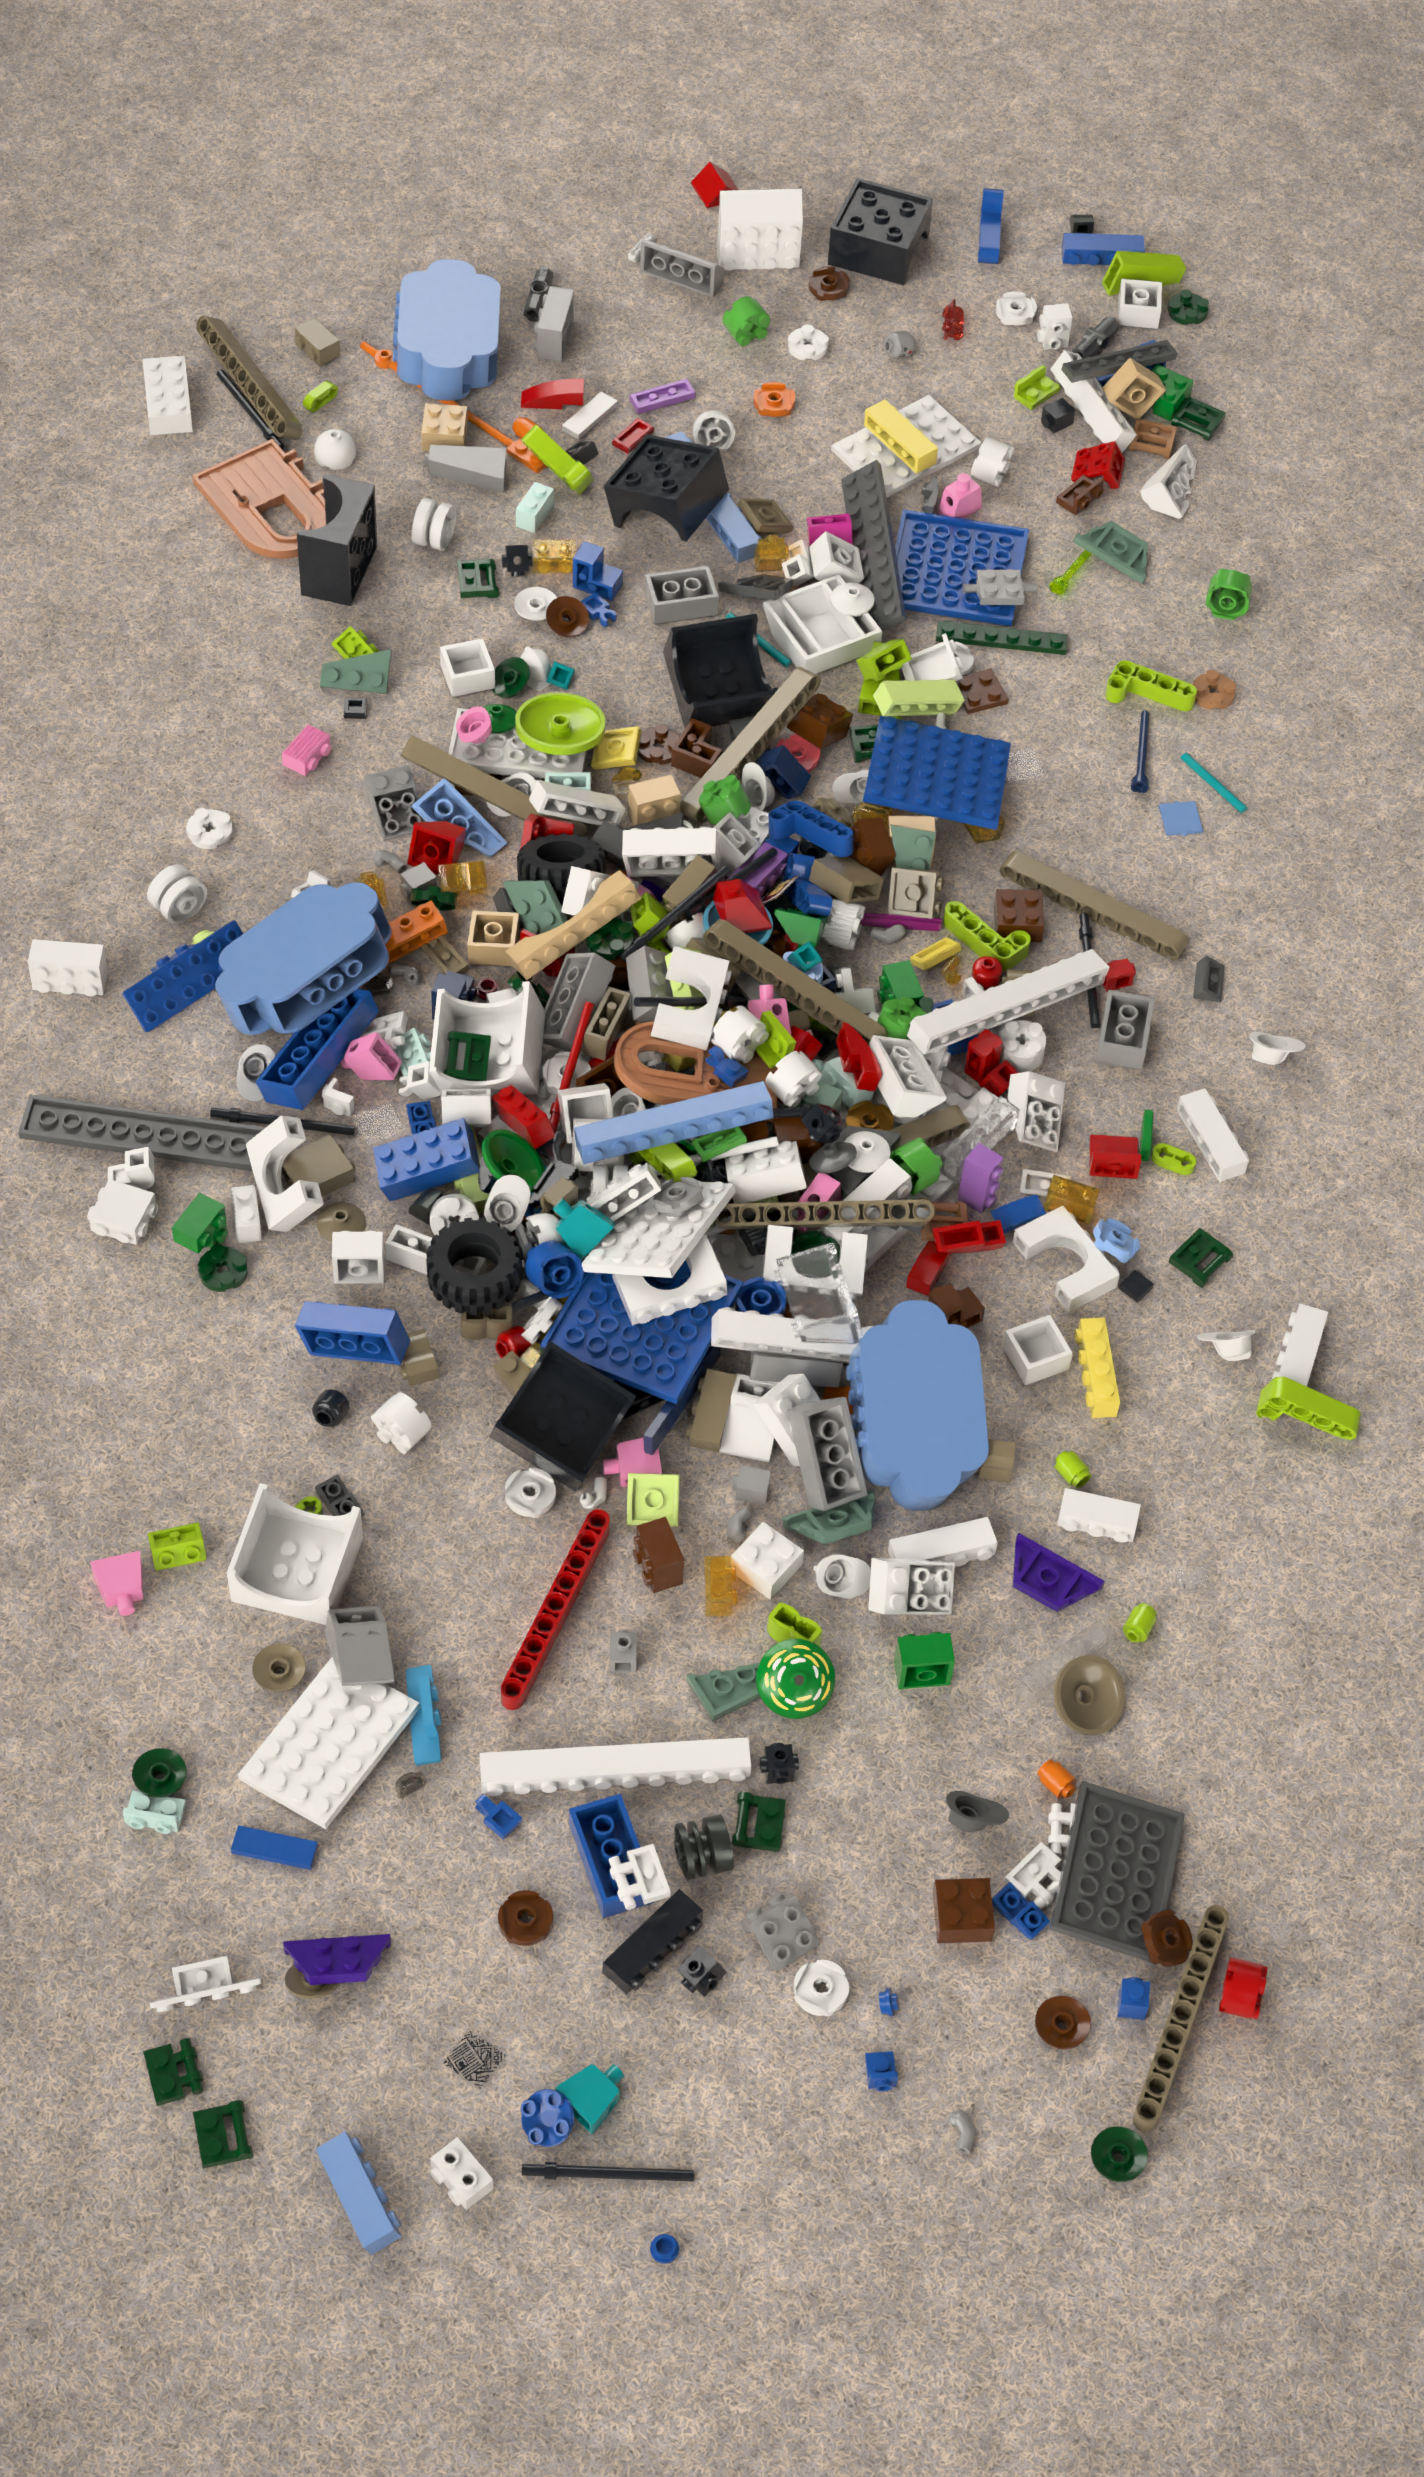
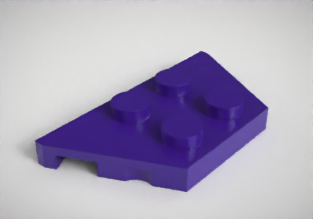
M1020 1533L1017 1534L1012 1587L1059 1612L1103 1588L1104 1580Z
M380 1934L283 1941L284 1953L293 1958L294 1966L299 1972L304 1974V1978L310 1985L363 1982L368 1980L372 1974V1969L381 1961V1953L385 1947L389 1948L391 1946V1935Z

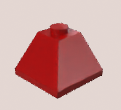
M447 821L415 822L407 864L416 867L424 862L433 874L449 879L463 850L467 828Z
M741 879L717 882L713 902L720 919L729 922L744 933L772 929V924L758 890Z

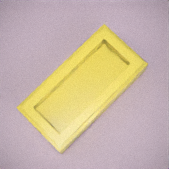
M945 937L912 955L910 960L914 966L925 971L962 950L960 943Z

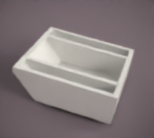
M802 189L720 191L717 241L718 265L723 267L724 270L799 268L803 224Z
M839 574L784 594L778 600L763 602L771 633L796 668L802 667L817 674L862 657L872 650L874 641L881 642L882 630L869 613L861 616H846L833 608L830 600L831 593L837 586L845 583Z

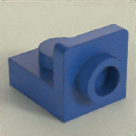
M893 2051L865 2053L868 2089L875 2088L876 2091L885 2092L891 2090L892 2087H896L898 2072L895 2071Z

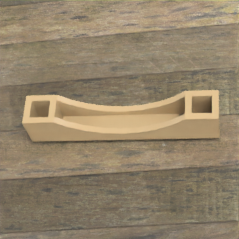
M619 870L600 883L589 903L570 920L545 933L523 938L505 952L514 968L528 980L635 904L641 897L632 881Z

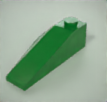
M775 909V916L791 941L798 943V948L807 942H810L813 947L819 945L825 923H827V916L805 914L800 909H788L787 912L786 909Z

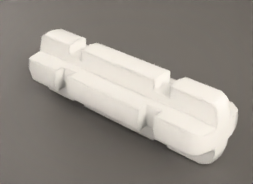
M650 232L642 238L653 243L656 242V236ZM641 240L628 253L629 261L636 263L640 259Z

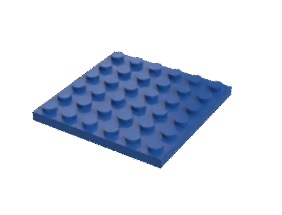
M903 509L895 544V553L905 610L1012 627L1016 605H980V600L976 593H963V584H976L977 570L1012 569L1020 570L1021 574L1029 529Z
M880 715L862 802L997 830L1011 743Z
M685 1260L672 1278L643 1277L648 1284L657 1289L671 1290L686 1283L691 1276V1272ZM584 1272L583 1279L580 1283L577 1282L574 1287L575 1290L568 1297L540 1344V1349L543 1351L548 1342L551 1341L602 1375L677 1404L711 1345L712 1317L721 1308L733 1307L737 1296H739L743 1289V1281L724 1275L727 1281L726 1296L718 1300H710L698 1304L693 1308L676 1311L669 1316L663 1315L651 1319L647 1323L632 1325L612 1274Z

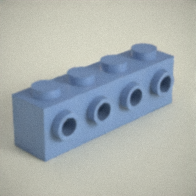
M345 2131L316 2148L315 2150L363 2248L373 2255L401 2238L402 2236L398 2230L401 2222L393 2210L389 2211L386 2205L389 2198L381 2185L377 2187L373 2179L377 2174L371 2163L364 2161L361 2154L365 2150L357 2137L352 2138Z

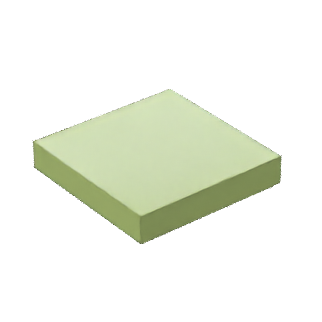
M628 1473L627 1525H640L666 1517L670 1526H678L680 1475Z

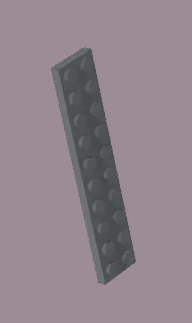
M875 460L842 478L841 482L846 514L849 513L852 523L853 545L859 548L864 579L859 584L866 586L873 593L874 605L868 613L883 632L906 620L882 467L879 461Z
M30 1094L18 1134L20 1139L120 1153L149 1147L155 1158L253 1171L246 1143L266 1127Z

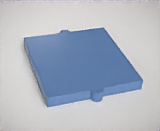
M1175 801V803L1159 804L1166 836H1186L1187 834L1203 833L1195 801Z

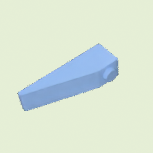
M445 778L412 805V808L426 822L447 821L467 828L464 844L486 856H494L507 845L505 839Z

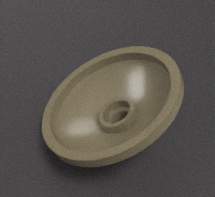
M1096 1655L1078 1656L1068 1661L1056 1677L1053 1691L1054 1704L1061 1720L1071 1730L1083 1735H1097L1108 1731L1117 1723L1125 1705V1688L1119 1672L1109 1661ZM1079 1692L1082 1694L1081 1700L1079 1699Z

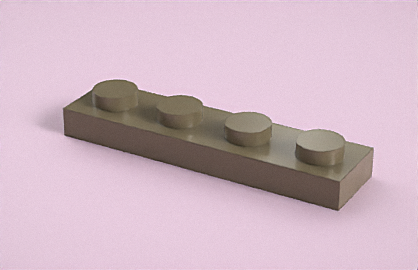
M416 905L413 906L412 908H410L408 911H406V912L403 913L402 915H404V914H406V913H408V912H410V911L416 909L417 906H416ZM443 935L420 947L444 975H446L447 971L464 974L470 970L468 963Z

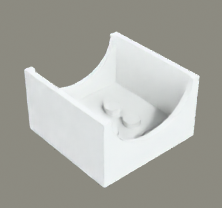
M530 981L522 983L523 990L518 996L497 1003L468 1002L450 995L445 989L437 990L429 1072L441 1093L442 1090L491 1089L493 1096L501 1089L512 1085L523 1095L538 1094L545 1010ZM458 1031L491 1036L486 1081L461 1080L443 1073L446 1069L449 1049L448 1032ZM463 1042L459 1043L456 1070H463L466 1043Z
M260 1483L227 1571L231 1601L326 1625L328 1610L338 1609L363 1540L360 1508L353 1506L351 1512L341 1516L318 1515L300 1510L281 1501L269 1490L268 1485Z

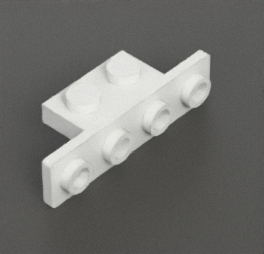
M226 1955L173 1967L172 1973L177 1996L151 2001L149 2004L150 2009L156 2008L157 2012L174 2009V2003L184 2001L185 2006L201 2003V1997L212 1995V1999L216 2000L229 1997L228 1991L240 1989V1994L256 1991V1985L262 1984L261 1978L257 1977L232 1983Z

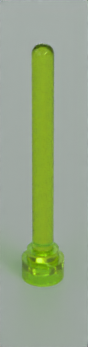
M1084 550L1062 576H1056L1049 584L1051 592L1060 596L1063 595L1068 589V581L1092 553Z

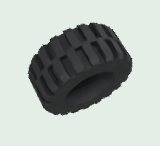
M560 833V835L550 834L546 837L540 836L536 840L528 841L517 854L518 881L549 880L561 905H563L571 866L606 874L603 848L596 841H591L590 838L585 836L580 837L576 834L567 835L564 833Z
M472 1217L464 1218L463 1222L457 1220L450 1223V1227L444 1226L439 1230V1235L436 1234L430 1241L431 1245L427 1249L426 1259L428 1286L433 1291V1296L437 1301L443 1302V1306L448 1309L453 1307L455 1312L461 1314L464 1311L470 1312V1315H477V1312L487 1314L491 1313L493 1308L498 1310L504 1307L505 1301L510 1302L515 1297L522 1279V1251L515 1236H511V1231L506 1227L500 1228L499 1223L495 1221L491 1223L486 1222L485 1218H479L478 1220H472ZM478 1256L492 1261L496 1267L484 1275L468 1276L456 1271L453 1265L461 1259Z

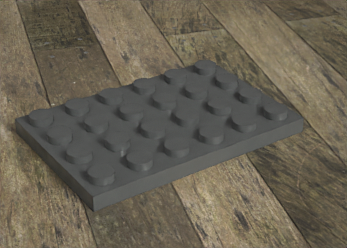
M1082 1781L1078 1791L1049 1930L1151 1962L1141 1926L1152 1914L1167 1909L1185 1813Z

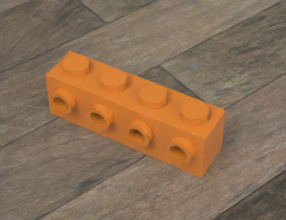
M432 900L389 922L392 933L390 939L385 944L389 953L388 964L448 933L445 921Z

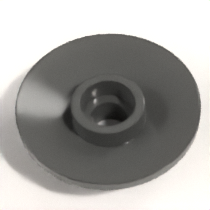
M848 1142L827 1143L812 1154L809 1159L810 1168L817 1173H831L841 1170L854 1161L857 1156V1150L853 1144Z

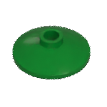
M503 704L483 706L490 716L492 724L491 733H504L515 728L517 711L512 707Z

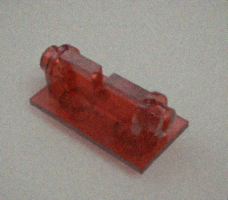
M953 299L949 306L947 305L942 313V317H944L942 326L944 340L948 336L957 341L963 337L964 311L961 307L955 306V299Z

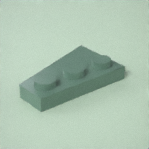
M389 649L322 664L320 687L387 694L392 650Z
M890 824L893 848L896 853V867L929 870L936 832Z
M759 1663L738 1666L735 1670L723 1672L714 1670L710 1671V1674L696 1676V1674L686 1675V1681L712 1721L760 1698L756 1686V1672Z

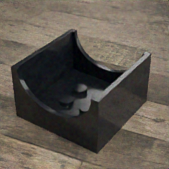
M856 178L830 228L828 265L904 286L909 264L920 236H923L925 239L929 237L933 198Z
M647 434L605 483L604 490L614 526L621 528L622 522L632 510H645L669 522L679 534L681 541L687 542L728 492L729 487L719 448Z
M324 474L326 525L313 530L299 529L297 532L301 595L351 606L378 546L375 485Z
M757 614L671 628L663 654L684 729L692 718L713 727L729 724L730 720L756 716L778 690V687L773 689L770 687L762 668L757 643Z
M549 1341L518 1392L495 1424L489 1437L576 1492L636 1396Z

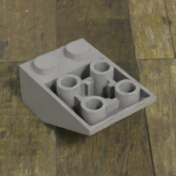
M409 765L365 775L363 785L367 799L384 841L410 835L413 832L415 822H425L412 808V805L419 798Z
M380 1606L329 1609L325 1636L341 1685L355 1686L394 1682L395 1678L386 1622Z

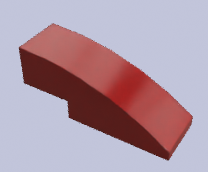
M584 378L555 380L523 390L521 394V408L562 410L563 405L583 406Z
M843 1022L836 1039L843 1071L853 1073L856 1089L875 1092L882 1076L879 1062L860 1034L850 1024Z
M1001 1220L984 1223L973 1221L932 1229L937 1253L990 1251L1003 1248L1006 1244Z
M928 1241L907 1277L906 1288L929 1296L952 1253H937L935 1241Z

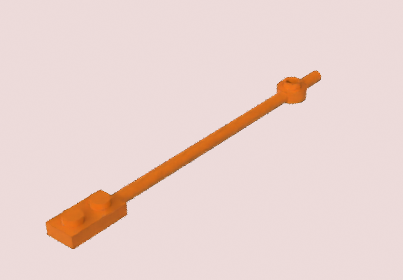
M366 341L360 344L362 350L375 358V364L379 368H391L397 372V362L393 361V352L391 350H377ZM438 400L444 405L461 406L452 400ZM467 410L468 421L506 445V453L537 474L547 467L522 443V438L513 441Z

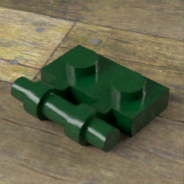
M190 2038L180 2040L181 2051L173 2054L171 2044L143 2051L156 2106L184 2099L182 2089L184 2087L191 2086L192 2094L194 2095L201 2094L204 2091L202 2071L198 2070L196 2063L197 2051L195 2047H192ZM185 2063L187 2074L179 2077L176 2065Z

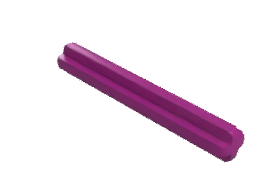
M865 912L860 924L862 926L884 928L900 924L905 929L940 931L942 921L941 918L936 917L928 919L906 915Z

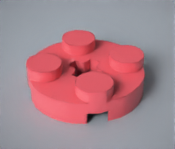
M790 735L789 739L784 740L783 738L777 743L776 747L784 745L808 773L818 765L820 749L799 735ZM800 752L801 756H796L794 754Z

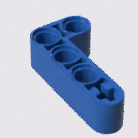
M983 189L978 263L998 264L1001 213L1004 190Z
M790 801L773 809L768 814L769 836L773 839H784L796 833L835 856L847 857L853 853L852 829L804 802Z
M791 853L787 860L783 881L798 875L800 876L783 894L787 893L790 901L805 914L828 917L832 910L831 896L819 886L809 881L815 857Z

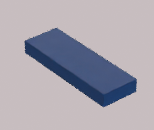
M238 1825L231 1853L311 1870L318 1842Z

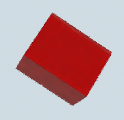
M710 161L691 181V185L706 208L719 205L720 191L739 190L729 174Z

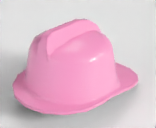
M470 708L458 718L456 730L462 742L473 744L485 743L486 739L491 735L492 724L485 708Z

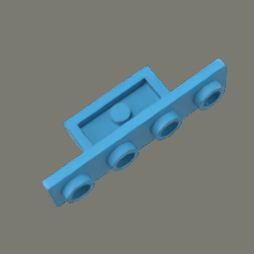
M425 1665L407 1668L405 1672L408 1697L420 1704L419 1711L410 1721L414 1763L416 1766L441 1762L438 1725H442L440 1709H436V1701H439V1691L437 1685H434L432 1666Z

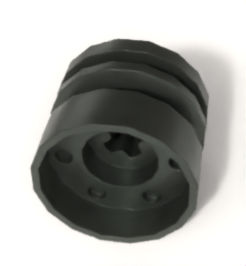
M721 1814L702 1818V1831L698 1830L693 1820L688 1821V1833L683 1823L674 1825L675 1853L686 1880L695 1878V1867L700 1877L706 1876V1863L710 1864L714 1874L733 1870L734 1860L731 1841L726 1823Z

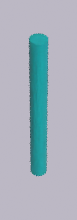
M731 612L726 615V618L736 617ZM757 634L758 646L787 668L792 664L790 659Z
M1187 752L1181 756L1183 762L1241 814L1247 811L1248 807Z

